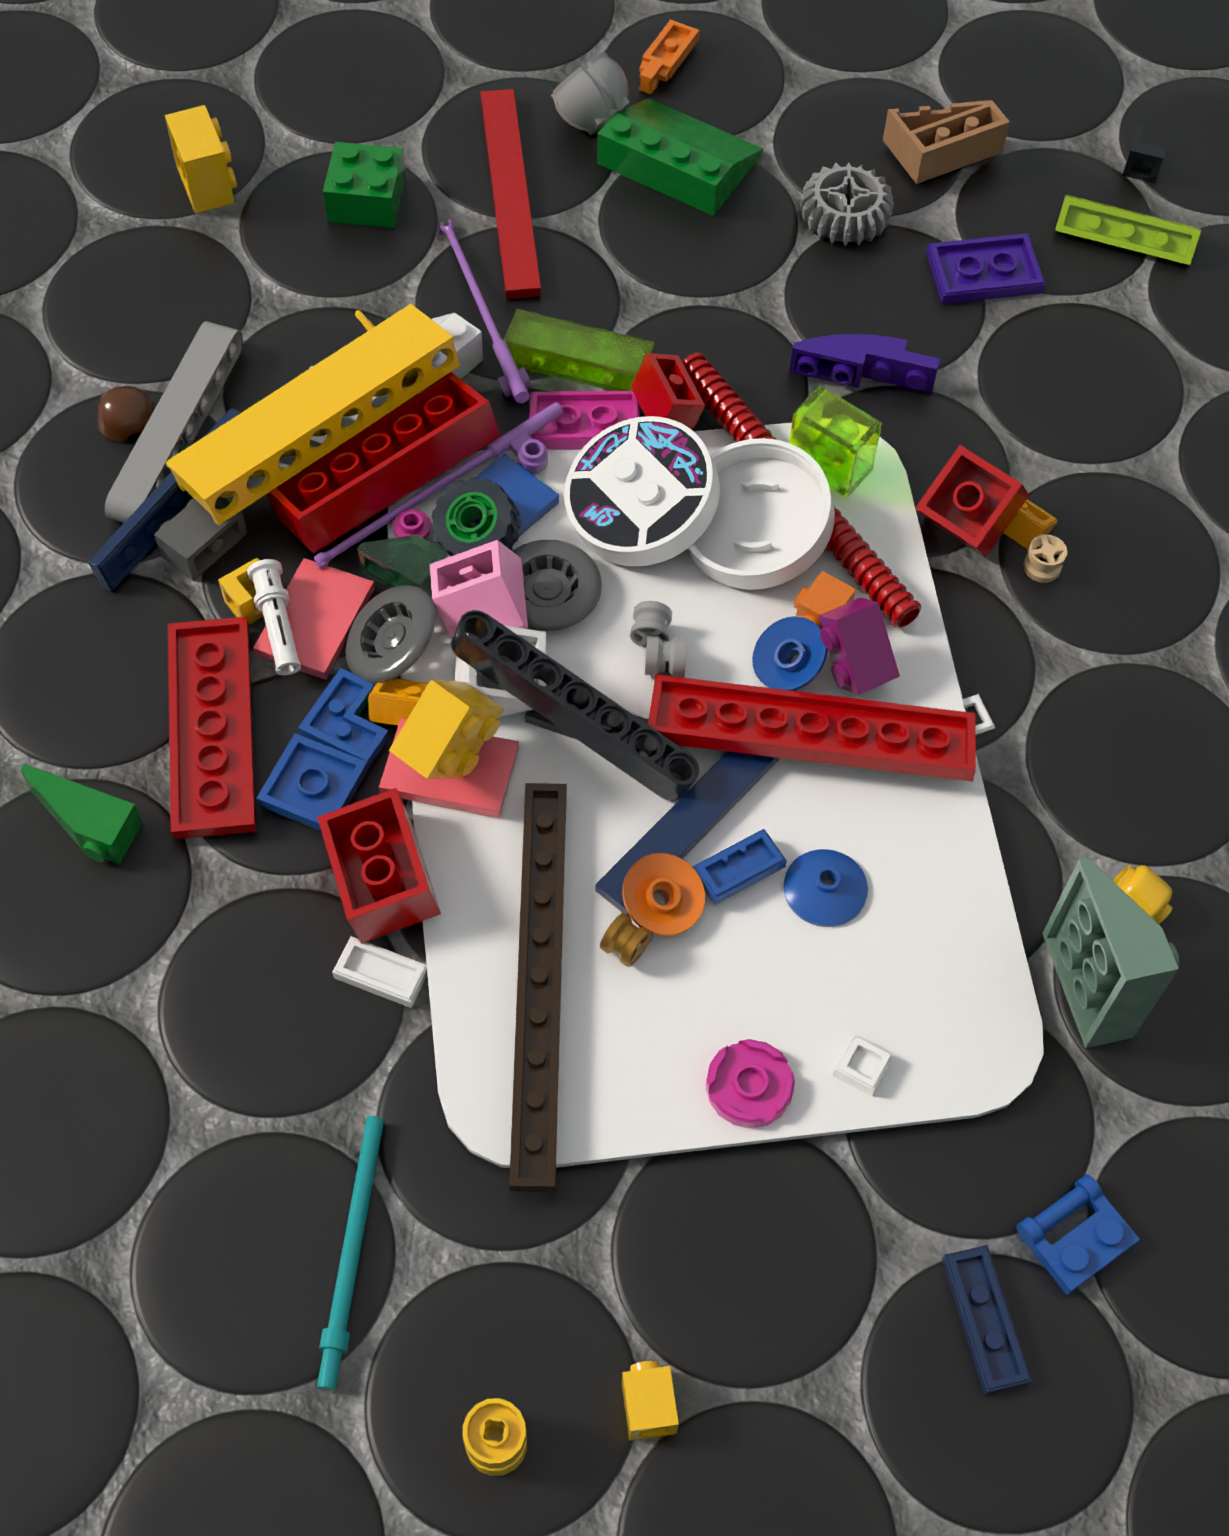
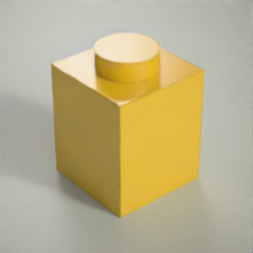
M644 1361L631 1365V1371L622 1373V1389L629 1441L677 1434L679 1423L670 1366L659 1367L657 1361Z

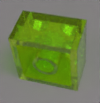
M819 386L793 413L789 443L808 453L819 464L827 478L830 490L836 491L848 498L873 470L882 422Z

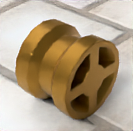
M622 913L614 919L606 930L600 942V949L608 954L614 952L620 956L622 964L631 967L647 948L652 932L645 927H636L632 924V919Z

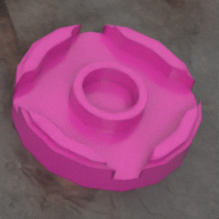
M747 1039L741 1040L738 1044H732L729 1047L727 1045L718 1051L709 1064L706 1090L710 1104L720 1117L736 1126L756 1128L771 1124L782 1117L792 1100L795 1079L793 1071L791 1072V1068L787 1064L788 1060L781 1051L767 1042Z

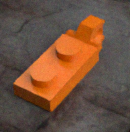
M670 19L642 56V64L639 68V72H641L639 90L651 95L658 87L660 80L668 81L699 41L700 30Z

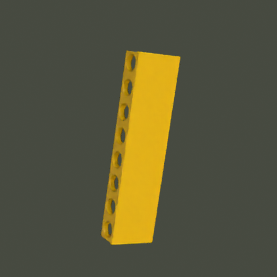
M409 304L165 463L171 469L179 488L183 492L186 490L202 505L219 526L458 368L460 363L453 343L455 341L454 337L415 306ZM438 351L447 356L446 361L441 366L432 367V360ZM418 375L416 381L411 386H402L403 377ZM388 395L382 405L378 407L372 406L373 396L381 397ZM357 415L353 424L347 427L341 426L343 416ZM327 434L325 441L320 446H310L312 436L319 437ZM296 455L291 465L284 468L279 467L278 464L281 456L290 457ZM265 475L263 482L255 488L247 487V481L250 476L261 477ZM233 496L231 503L226 508H215V502L218 497L228 498Z

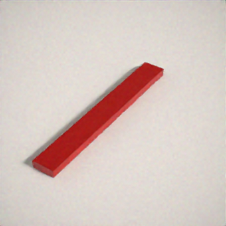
M514 89L481 91V104L506 299L541 296V286Z

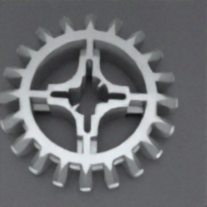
M849 162L846 167H840L835 163L832 169L823 166L821 172L813 173L810 180L806 181L800 203L803 222L808 223L809 231H817L819 239L830 238L831 244L836 240L842 241L844 246L852 241L859 246L863 239L872 242L875 235H882L883 230L891 220L894 206L891 186L886 185L885 177H876L875 169L865 171L863 164L858 168L851 167Z

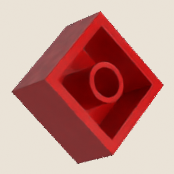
M959 445L920 500L916 509L924 519L986 558L1030 495L1022 483Z

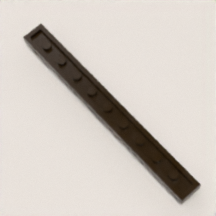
M525 783L509 1179L510 1191L555 1192L567 784Z

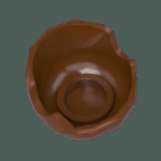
M122 386L110 389L102 395L97 407L98 429L106 438L119 443H125L130 435L135 433L141 435L155 410L154 403L143 390L137 387Z

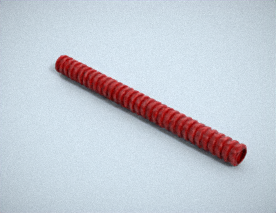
M693 353L682 361L705 404V408L710 410L711 415L717 419L720 425H723L724 430L730 433L733 440L736 442L759 438L778 440L772 436L771 431L766 429L764 423L759 421L758 416L752 413L751 408L746 406L744 400L739 398L737 392L732 390L730 384L726 383L724 377L719 375L717 369L713 368L710 361L706 360L702 353ZM834 506V526L826 546L827 550L833 553L834 558L840 561L844 569H847L849 576L854 578L855 583L862 586V591L865 594H869L870 600L879 603L880 610L884 611V616L886 619L891 620L894 628L909 625L917 618L922 606L920 602L914 600L911 592H906V586L899 583V578L896 575H892L891 569L885 566L881 558H877V553L870 549V545L863 541L862 536L856 533L855 528L849 525L846 517H843L839 509H836Z

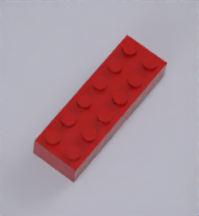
M448 373L267 493L278 520L312 553L330 545L332 541L353 528L360 526L364 521L385 508L392 506L396 501L421 488L428 481L453 468L460 461L485 448L489 443L499 438L500 433L490 403L454 373Z

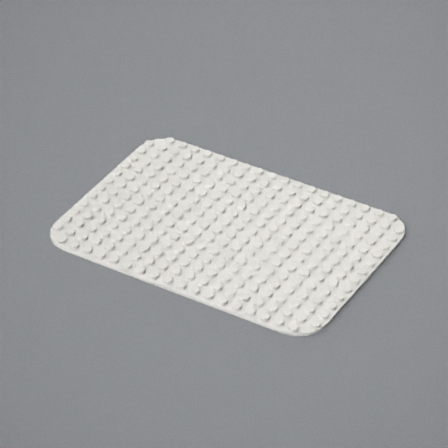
M814 420L765 425L766 429L771 431L773 437L799 447L819 464L827 478L835 508L839 509L843 517H846L849 525L855 528L856 533L862 536L863 541L870 545V549L877 553V558H881L885 566L891 569L892 575H896L899 578V583L906 586V592H911L914 600L919 601L922 606L917 618L909 625L901 628H894L891 620L886 619L884 611H881L900 677L859 695L841 689L832 676L831 667L834 664L830 650H828L825 664L818 676L805 687L795 691L966 712L907 473L896 450L875 432L850 422ZM724 429L694 431L701 438L710 455L736 442L731 438L730 433ZM510 449L504 452L518 463L517 456ZM547 449L548 464L542 472L534 476L559 494V503L525 531L512 546L513 551L517 547L532 541L559 540L579 547L592 558L599 569L602 580L600 599L594 610L581 622L562 630L543 631L546 632V655L633 715L649 719L655 676L645 675L646 648L638 646L630 638L631 627L636 623L633 619L634 607L638 603L658 601L667 605L672 610V621L667 626L670 631L669 641H672L674 638L687 639L684 678L768 688L757 678L754 672L752 662L754 647L761 634L770 625L780 619L796 616L797 609L794 607V602L803 587L810 588L820 573L824 571L855 588L854 600L858 598L870 600L869 594H865L862 591V586L855 583L854 578L849 576L847 569L841 566L840 561L836 560L833 553L829 552L827 548H825L817 561L798 577L778 586L753 590L734 588L713 580L695 564L688 549L666 561L647 566H624L602 559L582 541L571 523L565 507L564 490L566 478L573 461L581 450ZM476 451L472 455L457 463L453 468L444 471L440 475L428 481L421 488L412 491L408 495L396 501L392 506L388 507V512H390L397 506L401 505L411 497L415 496L425 488L429 487L439 479L443 478L453 470L457 469L467 461L471 460L478 454L482 453L483 451ZM503 454L498 457H491L411 509H417L426 513L430 518L431 524H433L432 511L435 510V503L439 497L441 498L444 495V491L448 487L451 488L456 485V482L460 480L466 481L469 478L477 477ZM394 520L387 524L392 586L413 585L425 590L432 598L430 564L450 556L435 540L432 528L429 536L422 544L417 546L403 544L394 535ZM473 521L470 528H474L478 525ZM436 606V623L431 640L419 659L401 674V679L429 683L431 679L455 681V654L451 648L452 639ZM799 655L794 656L791 663L795 662ZM666 672L659 673V675L671 676L669 673ZM527 711L499 717L500 726L494 734V737L519 741V750L500 818L412 801L415 834L441 911L440 915L423 921L438 1095L448 1127L471 1153L501 1168H510L525 783L567 784L556 1168L976 1118L1008 1107L1030 1087L1044 1055L1043 1023L977 756L973 782L781 758L683 860L693 867L754 833L765 829L787 860L786 867L716 905L713 904L705 892V905L699 920L690 929L678 935L659 936L652 934L647 948L631 967L622 964L620 956L614 952L608 954L600 949V942L606 930L622 912L595 891V884L679 800L667 801L659 797L580 741L526 723L525 714ZM680 746L690 753L699 764L700 773L693 785L727 752ZM642 750L640 755L648 757L647 753ZM670 772L675 779L682 781L678 774ZM818 849L834 850L849 856L860 866L867 880L868 894L862 910L851 921L833 927L817 926L801 919L789 907L784 894L785 875L792 862L804 853ZM820 878V881L825 885H833L835 883L830 878ZM654 893V900L660 905H665L664 896L660 893ZM632 920L633 925H635L638 928H641ZM854 1034L894 1055L873 1096L833 1075ZM747 1039L767 1042L781 1051L788 1060L787 1064L790 1066L791 1072L793 1071L795 1079L791 1103L782 1117L767 1126L756 1128L736 1126L720 1117L710 1104L706 1090L709 1064L718 1051L727 1045L729 1047L732 1044H738L739 1041Z

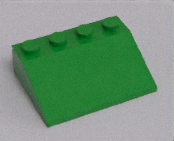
M649 98L616 112L598 132L597 164L712 216L717 213L763 154V148Z

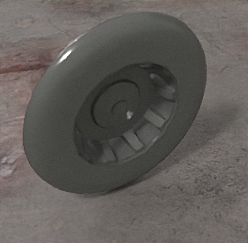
M549 539L532 541L512 551L522 560L528 629L537 631L566 629L584 620L594 610L600 599L602 580L595 562L582 549L564 541Z
M400 585L387 589L370 600L355 618L347 636L345 656L350 671L370 683H382L396 678L408 670L423 654L433 635L436 623V609L431 596L419 587Z

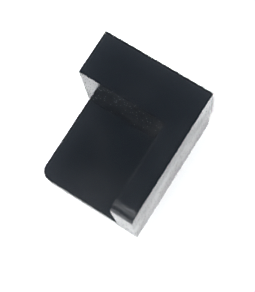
M1137 124L1122 176L1155 183L1166 149L1139 143L1144 126Z

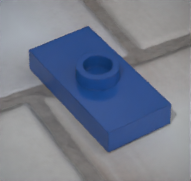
M762 829L694 865L693 868L700 876L705 892L713 904L716 905L785 868L787 860L766 830Z

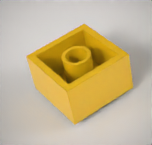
M205 105L165 115L176 167L195 214L235 203L232 189L237 187V182L232 167H227V164L232 162V157L227 142H220L219 140L222 139V133L217 118H210Z
M431 679L389 751L426 779L463 778L477 765L479 761V755L477 754L484 742L491 739L500 726L498 719L504 708L467 682Z

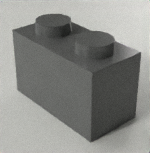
M218 497L215 502V508H226L230 502L225 498ZM193 498L179 514L163 523L154 536L161 557L194 581L248 533L242 511L218 526L214 522L212 515Z

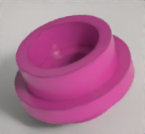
M408 509L400 512L395 517L393 532L403 544L417 546L422 544L429 536L431 521L426 513L417 509Z

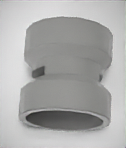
M647 636L645 675L655 676V674L660 672H666L671 676L684 678L687 639L674 638L672 641H662L660 637Z

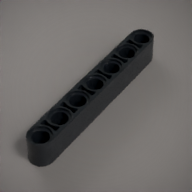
M472 610L461 616L451 640V648L458 658L659 797L667 801H676L688 792L700 773L699 764L690 753L490 615L482 611ZM466 633L475 634L480 639H473L469 637ZM500 656H506L514 663L506 662ZM534 679L543 681L547 686L537 684ZM568 702L577 704L581 710L572 708ZM602 725L610 727L614 733L605 731ZM636 749L643 750L647 753L648 757L640 755ZM670 772L678 774L682 781L675 779Z

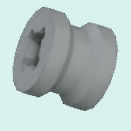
M658 601L638 603L634 607L633 619L636 623L631 627V640L644 648L647 645V636L660 637L662 641H669L670 631L667 626L672 621V610L670 607Z

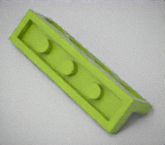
M1070 195L1065 196L1055 231L1188 265L1191 264L1201 233L1200 228Z

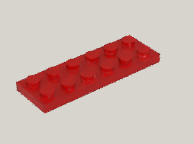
M247 617L168 624L170 822L173 839L257 832Z

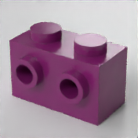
M858 598L819 615L823 627L820 629V636L824 646L830 650L834 664L831 667L832 676L841 689L859 695L900 677L878 602Z

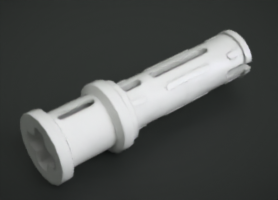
M274 559L259 560L247 569L248 578L254 582L256 590L254 597L255 607L260 612H263L276 665V673L282 676L292 675L301 669V663L298 659L286 610L290 599L288 591L283 588L280 578L283 572L282 565Z

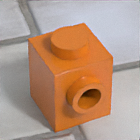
M822 571L810 588L803 587L794 602V607L797 609L796 616L810 619L820 628H823L819 615L854 601L856 589Z

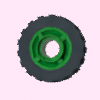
M476 477L469 478L466 481L460 480L456 482V485L451 488L448 487L444 491V495L438 498L435 503L436 508L432 511L433 524H431V528L435 534V540L450 557L496 540L512 551V546L518 541L520 536L518 534L519 529H521V521L518 517L520 513L513 500L497 483L493 484L489 479L485 478L483 480ZM482 518L478 526L470 528L474 520Z

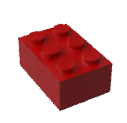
M397 788L317 817L347 920L361 944L441 914L409 812Z

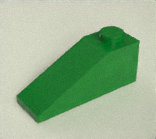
M24 764L20 771L30 791L76 842L81 851L95 861L104 862L106 859L120 864L143 824L136 805Z

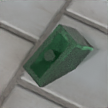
M418 535L361 543L357 548L362 572L390 588L400 585H413L425 590L431 597L430 564L448 558V552L442 549L440 544L434 541L429 542Z

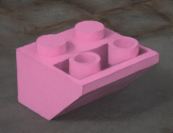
M496 540L430 564L432 599L451 639L461 616L472 610L482 611L504 626L528 629L522 560L500 541Z

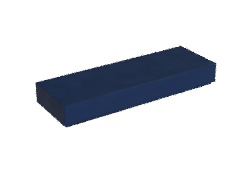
M988 1245L945 1254L941 1260L984 1396L1029 1385L1032 1380Z

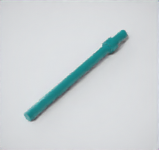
M368 1116L366 1118L328 1328L322 1330L319 1350L323 1352L317 1389L332 1392L336 1390L341 1357L347 1354L350 1333L346 1329L384 1119L376 1116Z

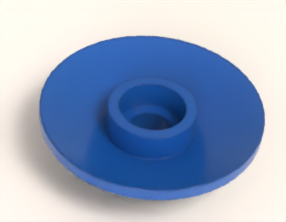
M798 616L786 617L770 625L757 640L753 651L752 662L757 678L768 688L790 691L801 689L811 683L822 670L827 657L828 649L822 642L820 636L821 628L810 619ZM799 655L797 660L791 663L792 658Z
M818 849L804 853L792 862L785 875L784 894L789 907L801 919L813 925L833 927L851 921L860 913L867 899L868 885L864 872L852 858L838 851ZM820 878H830L835 883L833 885H825L820 881Z

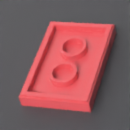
M303 558L286 589L290 599L286 610L298 659L301 663L299 671L326 680L346 644L349 630L355 618L368 603L375 590L374 581L329 566L319 569L314 561ZM265 626L253 647L255 656L275 662Z
M400 718L394 741L407 719ZM494 736L485 741L477 754L479 755L477 765L463 778L426 779L390 752L379 785V791L383 793L397 788L402 799L500 818L519 750V741Z

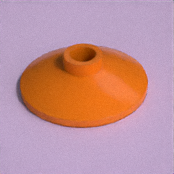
M655 853L641 858L629 869L623 882V902L629 916L639 927L647 928L652 934L659 936L681 934L690 929L699 920L703 912L705 890L702 880L688 862L675 855ZM653 894H662L665 898V905L658 904L654 900Z

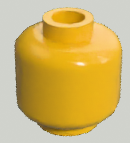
M1129 865L1114 878L1113 882L1158 924L1172 911L1173 907L1168 904L1172 896L1171 887L1148 866L1141 865L1133 868Z

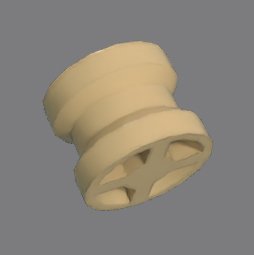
M1043 534L1035 537L1030 543L1028 554L1023 563L1027 576L1040 583H1048L1058 578L1063 567L1062 564L1067 556V547L1064 542L1053 535Z

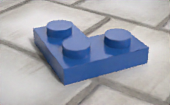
M340 668L299 725V734L367 761L368 768H370L389 740L388 730L359 717L368 704V696L375 684Z

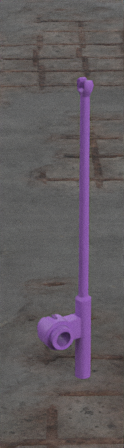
M449 219L448 226H444L443 222H440V229L448 236L493 340V350L503 370V376L497 378L505 398L513 396L516 402L524 403L530 397L527 389L532 388L528 374L524 367L517 368L506 341L502 340L453 231L455 229L454 222Z
M557 402L551 404L490 443L488 449L334 548L317 554L314 557L316 566L319 569L326 567L331 559L394 520L400 512L413 508L491 457H498L509 449L517 456L519 465H522L523 468L533 475L539 474L548 464V450L543 443L532 439L530 436L564 414L563 409Z

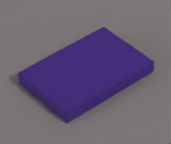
M1028 233L930 243L927 246L926 254L942 304L1044 292L1046 284Z

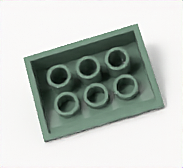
M1088 857L1079 858L1042 934L1086 1049L1134 1038L1179 970V956L1174 944L1168 943L1163 928Z

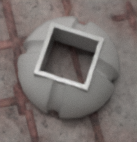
M606 52L589 60L587 69L579 67L563 80L551 94L556 111L561 118L570 126L587 131L590 136L603 128L616 112L625 109L630 103L628 100V81L620 65L611 59Z

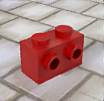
M646 354L631 385V389L645 416L672 419L693 430L695 424L699 421L705 404L679 355Z

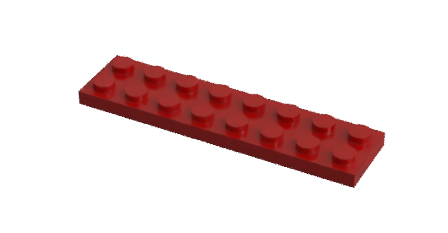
M655 674L648 725L679 746L973 782L976 771L975 713Z

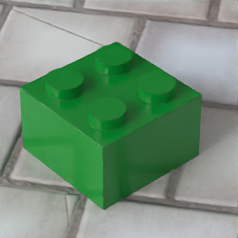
M335 142L323 188L327 222L395 228L406 180L403 148Z

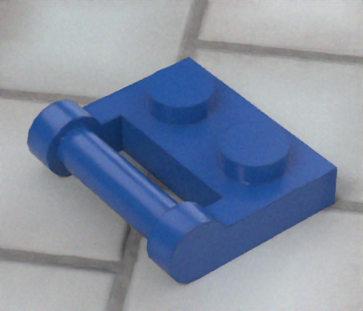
M1087 1174L1074 1183L1075 1188L1035 1218L1027 1217L1016 1225L1019 1236L1067 1296L1136 1245L1140 1240L1103 1195L1097 1181ZM1086 1203L1094 1215L1051 1246L1044 1234Z

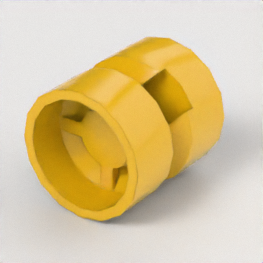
M500 1398L486 1399L476 1404L468 1412L463 1424V1441L471 1464L484 1474L502 1476L515 1470L523 1461L527 1451L526 1424L520 1410L511 1402Z

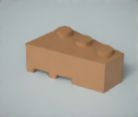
M993 100L950 104V109L932 111L930 106H920L918 112L900 113L899 108L888 109L883 141L915 183L918 184L1003 153L1010 121Z

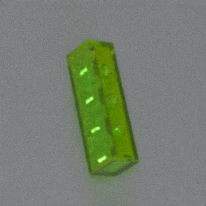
M516 309L504 338L517 368L524 367L525 370L611 391H632L631 385L646 354H654L655 342L639 337L623 335L606 329H598Z

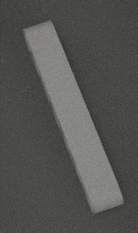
M208 321L203 322L108 493L104 509L107 519L124 523L172 472L165 462L193 444L239 358L243 346V333L241 330Z

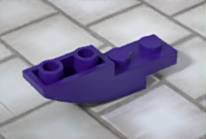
M870 334L828 335L795 342L792 348L789 372L859 388L861 378L863 377L932 393L940 358L906 351L908 341L906 339Z

